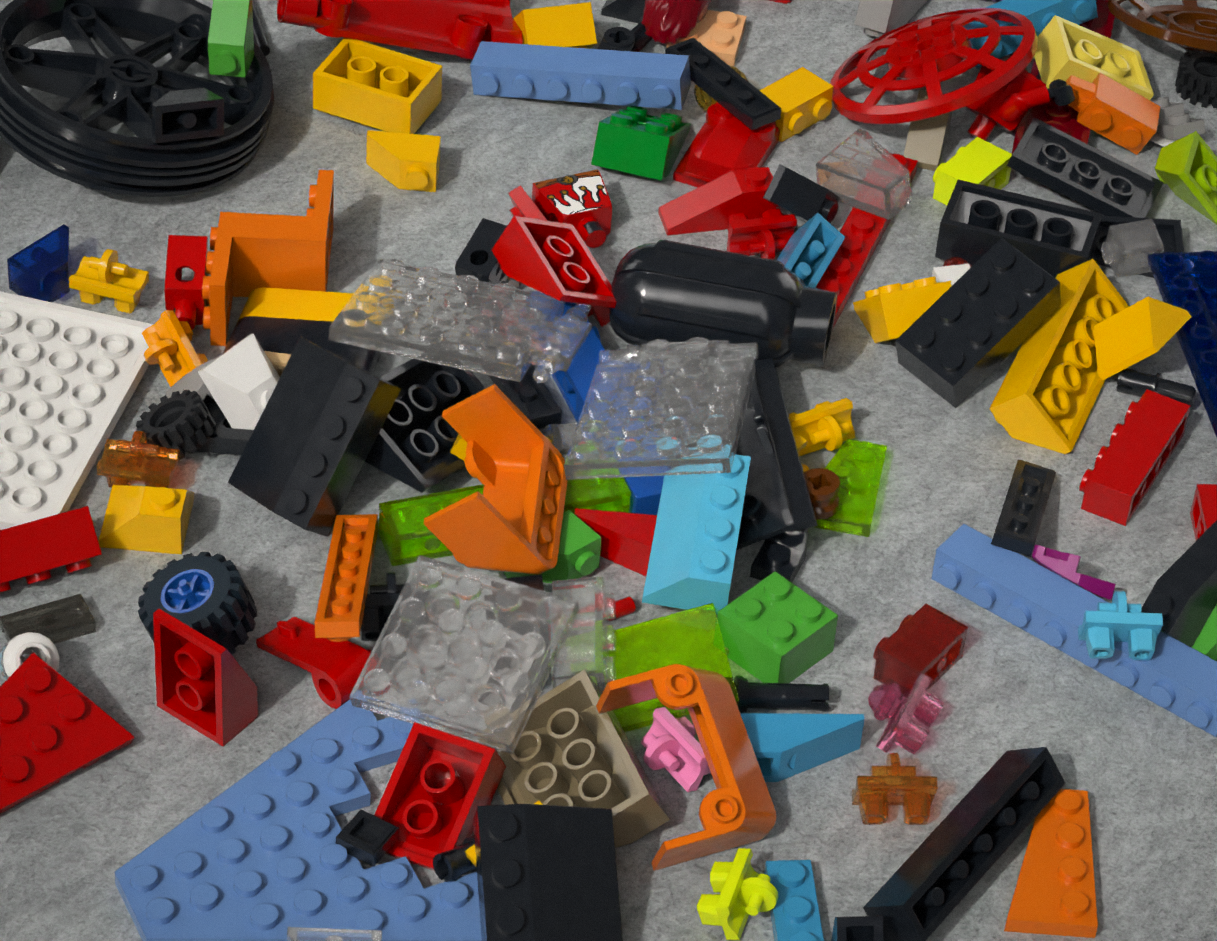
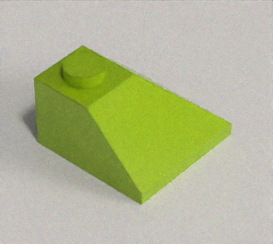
M1195 131L1161 148L1155 170L1159 180L1167 184L1176 196L1217 225V156L1198 132Z

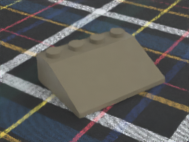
M584 669L474 738V741L496 749L506 765L497 787L505 805L534 804L539 800L543 805L612 809L615 848L632 844L670 819L614 711L598 713L596 705L603 692Z

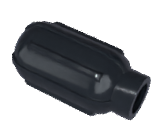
M659 240L657 243H645L631 249L620 260L612 281V293L617 303L615 308H609L610 326L617 336L625 342L649 353L727 368H735L751 361L773 358L776 368L788 360L823 366L833 329L837 292L806 287L802 279L786 268L780 261L674 241Z

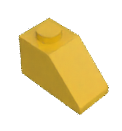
M367 130L366 164L398 189L436 192L440 167L441 136Z

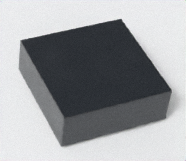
M360 810L336 836V844L343 846L347 850V854L375 866L399 839V827L364 810Z

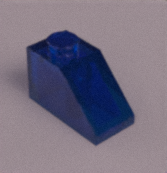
M63 224L7 259L10 290L20 296L54 302L70 292L71 251L68 226Z

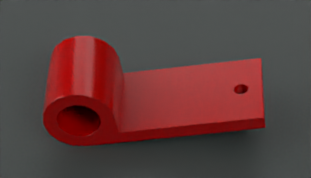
M295 616L288 621H278L276 628L256 639L258 648L311 672L317 693L331 708L337 709L353 696L363 693L379 683L381 679V663L373 651L366 650L348 640L335 642L327 638H315V625Z

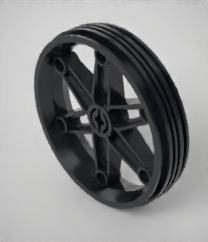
M13 0L0 12V136L16 152L40 168L63 179L93 189L145 197H167L201 192L217 187L239 175L249 166L263 145L274 105L272 73L265 55L255 42L254 57L245 78L216 75L226 83L223 84L184 73L194 62L209 70L208 37L212 8L196 0ZM65 37L75 53L30 49L28 47L46 40ZM91 38H93V40L97 43V45H98V46L101 48V50L105 53V55L108 57V59L105 58V57H103V56L99 53V51L97 50V48H96V47L94 46V44L91 42ZM121 38L146 43L132 50ZM170 53L172 58L161 67H154L153 63ZM22 86L66 97L70 100L62 108L54 111L34 98ZM205 88L224 98V122L231 125L224 129V135L163 143L152 142V119L147 113L152 115V104L169 91ZM100 104L103 107L83 120L81 115L93 105ZM123 122L137 137L107 132V130Z

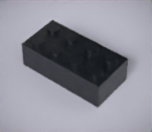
M1001 238L895 341L898 363L956 408L1061 305L1060 282Z

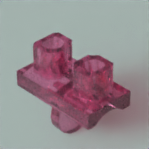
M920 673L911 690L905 691L904 694L900 692V686L895 683L877 685L872 689L868 702L874 711V717L880 721L886 718L890 719L876 747L887 753L895 743L915 755L923 745L930 731L911 718L914 717L927 727H930L944 705V702L926 691L932 680L931 678Z

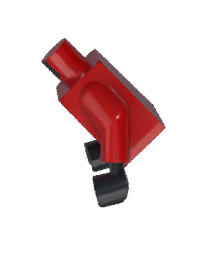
M982 65L975 81L993 70ZM1025 68L1018 76L999 90L965 106L977 115L967 133L975 138L979 137L987 141L995 126L1011 132L1017 127L1030 108L1047 104L1050 98H1053L1058 106H1064L1073 102L1075 96L1072 87L1067 85L1065 81L1057 79L1051 82L1049 88H1047L1045 83L1029 73L1027 68Z

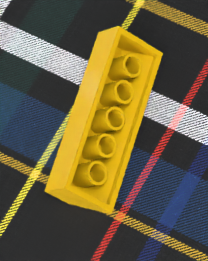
M1094 259L1057 274L1055 279L1060 282L1061 305L1023 341L989 408L996 421L1005 428L1012 438L1062 454L1072 452L1105 380H1101L1097 370L1094 325L1129 307Z

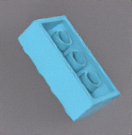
M709 450L665 471L642 603L717 615L719 610L728 605L751 460L750 456Z

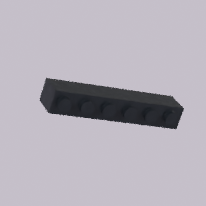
M1047 747L1006 751L863 907L867 916H883L884 941H926L1065 785V781Z

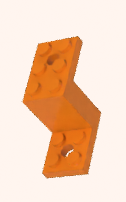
M319 170L317 185L310 184L309 207L312 208H307L306 216L220 212L218 227H211L210 250L214 251H208L206 259V274L211 276L203 277L202 298L207 299V304L210 305L204 306L203 329L210 330L211 346H226L233 297H249L253 290L263 287L327 292L334 230V170Z

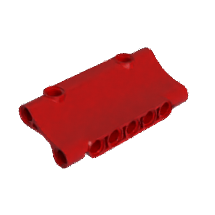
M277 0L278 22L311 27L320 34L334 38L357 39L456 55L465 59L474 58L481 41L522 44L523 42L522 31L512 17L510 0Z

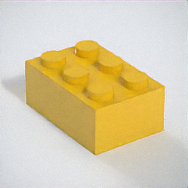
M343 38L313 72V109L386 132L415 134L441 102L443 66L357 39Z

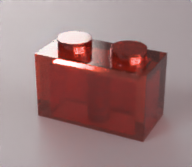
M927 603L924 604L914 615H907L893 635L880 640L873 654V658L876 660L873 678L911 701L916 702L963 657L968 627Z

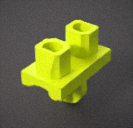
M738 848L733 862L714 861L710 871V883L713 891L721 892V894H701L697 904V911L702 924L722 926L727 940H740L749 915L756 916L759 912H767L774 909L779 898L777 889L770 883L771 878L766 874H758L752 868L751 859L753 853L751 849Z

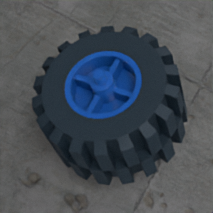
M200 552L198 556H194L192 553L183 555V559L178 561L173 559L167 563L168 566L163 570L158 569L152 575L154 579L145 583L142 588L145 594L139 596L138 600L140 607L138 614L153 642V613L157 609L163 610L225 647L231 655L237 652L235 648L238 645L246 643L249 639L247 633L255 628L256 622L254 618L257 617L255 601L234 563L231 560L226 561L223 555L215 554L211 556L210 552Z

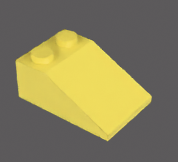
M1056 15L1037 37L1038 48L1034 57L1041 80L1046 84L1047 88H1049L1051 82L1057 79L1066 82L1071 75L1092 83L1098 74L1102 73L1148 100H1151L1154 96L1138 50Z

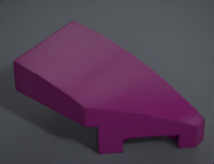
M1040 545L1034 546L1032 557L1039 565L1100 598L1112 600L1116 584L1077 573L1081 556L1060 552Z

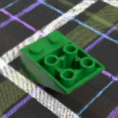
M627 106L626 109H620L599 122L591 165L663 180L669 176L690 131L691 124L682 122V116L677 114L661 113V117L647 114V108Z

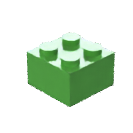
M773 572L718 611L714 648L763 683H790L833 652L838 615L777 572Z

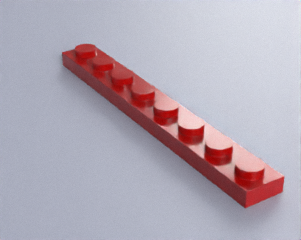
M883 152L841 228L840 233L845 236V239L815 287L817 289L837 292L833 328L917 172V160L906 158L900 154Z

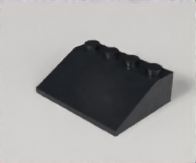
M300 336L228 483L270 511L304 530L328 536L335 522L336 515L339 514L401 388Z
M444 340L380 377L401 388L365 460L366 463L421 493L465 467L462 459L450 453L458 433L442 417L443 410L486 389Z
M540 804L477 806L473 817L482 941H623L612 809Z

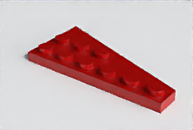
M34 652L0 687V814L59 783L62 778L81 768L85 769L98 762L101 757L114 750H120L128 746L135 738Z

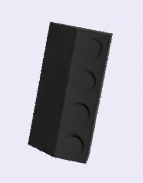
M958 179L940 222L935 257L956 264H969L973 266L994 244L1003 238L1056 278L1057 274L1091 260L1103 214Z

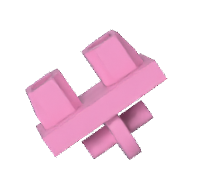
M665 707L657 708L653 712V724L641 740V744L646 748L643 757L644 762L652 770L665 768L687 792L696 791L703 776L711 774L701 744L694 738L696 734L694 725L686 717L675 718Z

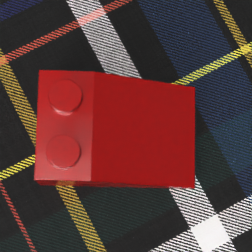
M513 216L492 248V252L498 260L501 270L508 277L556 300L615 308L617 302L612 293V285L572 224Z
M157 609L153 613L157 707L224 747L258 717L257 686L225 647L163 610Z
M414 722L374 815L399 827V839L386 854L398 859L406 856L410 863L435 871L433 867L435 855L462 845L463 841L470 837L474 831L473 817L477 806H488L491 804L506 768L496 749Z

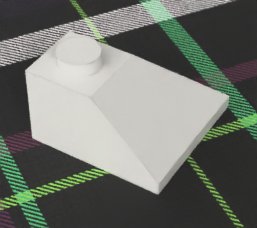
M253 333L198 371V374L230 426L234 429H255L280 379Z

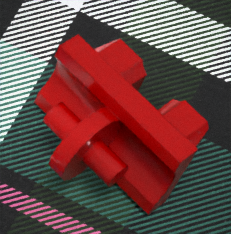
M779 208L766 210L762 213L761 218L749 219L744 213L731 214L728 221L727 251L749 256L760 254L761 258L774 260L775 252H781L792 234H794L797 219L794 214L783 215Z

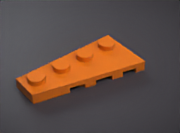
M1060 789L1035 817L1004 931L1095 938L1098 921L1088 791Z

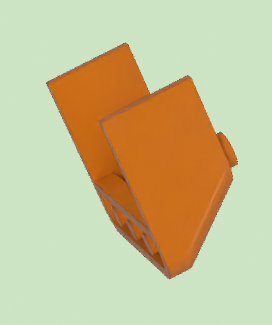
M493 384L442 412V417L467 442L466 457L464 459L465 467L472 477L477 478L484 485L483 495L477 491L424 518L423 524L452 552L459 563L469 568L539 575L557 565L568 468L559 450L498 386Z
M673 664L607 682L596 705L599 714L658 698L664 706L670 709L682 710L688 708L717 788L704 797L699 807V817L704 830L663 842L651 862L654 871L756 842L769 834L776 822V811L732 689L724 676L714 671Z

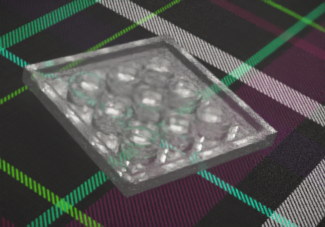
M419 555L349 696L352 706L414 724L416 722L513 754L579 612L578 601Z

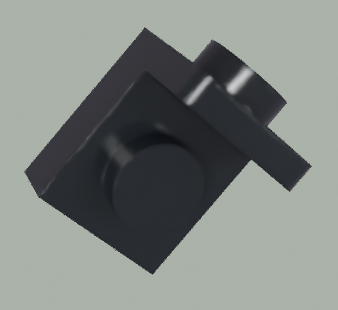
M806 528L793 532L786 531L765 539L751 565L750 577L762 581L773 572H777L792 583L806 557L809 529Z

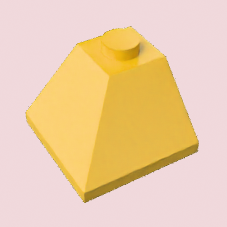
M112 485L98 540L99 546L102 548L182 555L194 502V492L165 487Z

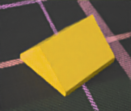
M1146 297L1094 325L1097 370L1101 380L1103 381L1157 353L1192 317L1190 313L1185 309Z

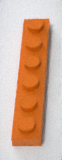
M378 514L336 515L314 622L315 638H327L330 641L342 642L352 637H360L378 535Z

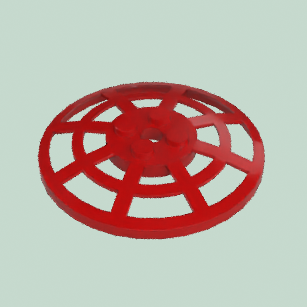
M972 8L950 11L905 24L870 41L854 52L836 70L830 81V84L834 86L832 95L834 107L841 115L851 120L870 124H896L918 121L960 109L999 90L1028 66L1038 48L1036 31L1032 22L1024 15L1000 8ZM995 20L1011 22L1019 26H999ZM972 21H978L987 27L967 30L963 26ZM1001 35H1023L1019 47L1006 61L990 55L998 46ZM989 36L979 50L972 48L971 38ZM888 48L886 54L869 61L876 51ZM888 64L889 71L882 78H877L869 73V71L879 66ZM977 64L993 70L971 84L942 94L940 82L960 75ZM899 77V78H905V79H907V80H896V79ZM856 78H859L865 86L873 90L863 103H859L847 98L840 89ZM926 87L928 99L898 105H876L886 91H904Z

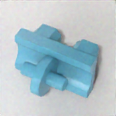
M1115 591L1112 603L1098 602L1097 611H1085L1083 623L1078 627V640H1086L1089 657L1093 659L1112 657L1115 651L1114 642H1128L1129 658L1148 661L1154 654L1156 639L1163 626L1162 613H1141V604L1127 603L1125 591Z

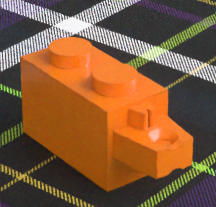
M1099 73L1092 83L1073 75L1067 79L1066 83L1072 87L1075 100L1068 105L1078 112L1077 122L1136 155L1157 132L1160 106L1102 73Z

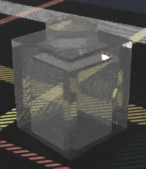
M1152 219L1109 226L1106 242L1102 243V256L1104 262L1110 264L1115 278L1158 271L1164 245Z

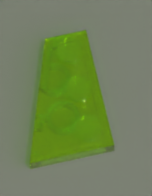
M847 439L824 468L833 471L840 480L838 512L827 519H816L818 526L814 528L869 537L887 446Z

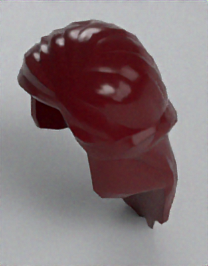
M645 0L641 23L646 28L645 34L652 37L655 42L662 44L670 42L675 45L680 38H687L696 24L705 18L711 0Z

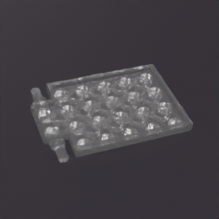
M380 259L330 325L329 340L521 382L532 364L537 365L533 372L534 380L538 383H545L551 374L556 373L558 370L566 372L588 338L592 329V324L587 323V315L591 310V305L576 303L573 308L568 309L565 315L562 316L565 302L556 300L539 291L532 292L518 289L509 283L494 284L480 281L472 275L457 276L443 273L435 267L420 268L410 266L397 259Z
M695 337L686 342H668L664 339H656L647 344H641V347L638 344L627 345L626 349L600 350V364L596 365L564 463L566 480L731 473L756 372L754 359L758 358L757 342L730 344L729 340H707L703 337Z

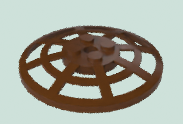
M1108 0L1107 6L1109 11L1117 19L1144 34L1191 51L1197 50L1217 54V10L1198 7L1196 0H1182L1183 5L1153 7L1143 0H1129L1141 10L1135 16L1120 6L1126 0ZM1154 18L1165 24L1166 28L1150 23L1147 20Z

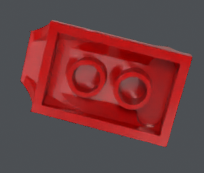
M718 102L712 104L707 109L704 125L673 172V180L694 187H700L733 170L749 169L751 167L762 168L779 141L780 129L774 121L751 130Z

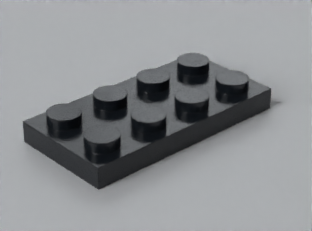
M1035 117L1007 164L1008 167L1018 171L1021 175L1030 177L1051 188L1054 192L1063 194L1083 204L1086 208L1095 210L1105 216L1146 218L1164 182Z

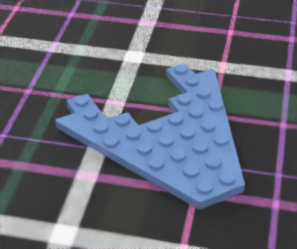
M360 693L353 696L114 872L115 885L142 941H482L477 872L455 878L449 882L423 888L406 856L363 869L357 858L347 854V850L343 846L336 844V836L342 829L335 816L370 806L371 793L359 773L398 761L414 722L428 726L419 709L377 721L363 694Z

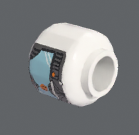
M27 632L13 637L4 645L0 653L2 676L7 680L21 665L20 661L23 663L26 660L22 655H31L33 652L55 671H58L60 657L57 647L48 637L40 633Z

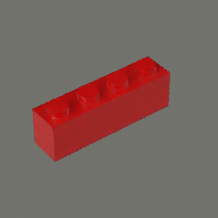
M1146 389L1138 403L1132 401L1126 412L1124 424L1118 423L1115 426L1110 438L1109 447H1101L1095 461V468L1093 470L1088 468L1082 477L1079 491L1084 492L1081 509L1126 526L1184 436L1190 405Z
M85 506L0 530V592L10 590L9 581L25 577L27 585L52 578L50 569L65 565L67 573L91 567L90 558L102 555L89 507Z

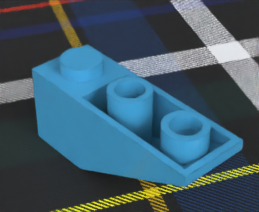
M740 713L765 782H779L860 749L865 720L864 714Z

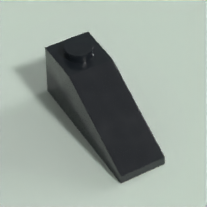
M1217 520L1157 580L1141 608V613H1162L1163 626L1161 631L1191 648L1217 604Z

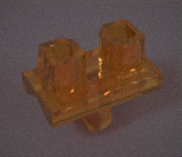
M136 430L131 441L107 439L103 456L97 464V475L106 476L108 486L111 488L112 485L130 486L132 480L145 482V486L168 488L180 459L179 449L147 444L146 432Z
M888 753L886 766L871 765L870 776H857L855 790L851 792L852 805H859L864 825L886 823L888 819V805H903L904 823L908 825H925L930 817L931 804L938 789L937 776H916L915 766H900L899 754Z

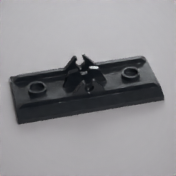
M773 358L751 361L681 388L663 400L677 465L709 450L751 457L736 550L786 531L793 532L818 526Z

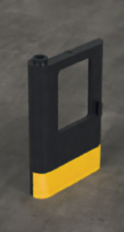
M266 287L257 288L250 293L223 353L253 333L264 351L292 354L301 336L373 374L396 319L397 311L390 300L378 295ZM206 395L203 402L214 417L216 425L212 427L214 430L212 436H205L208 441L204 445H196L198 449L196 452L242 455L254 430L226 428V417L216 401Z

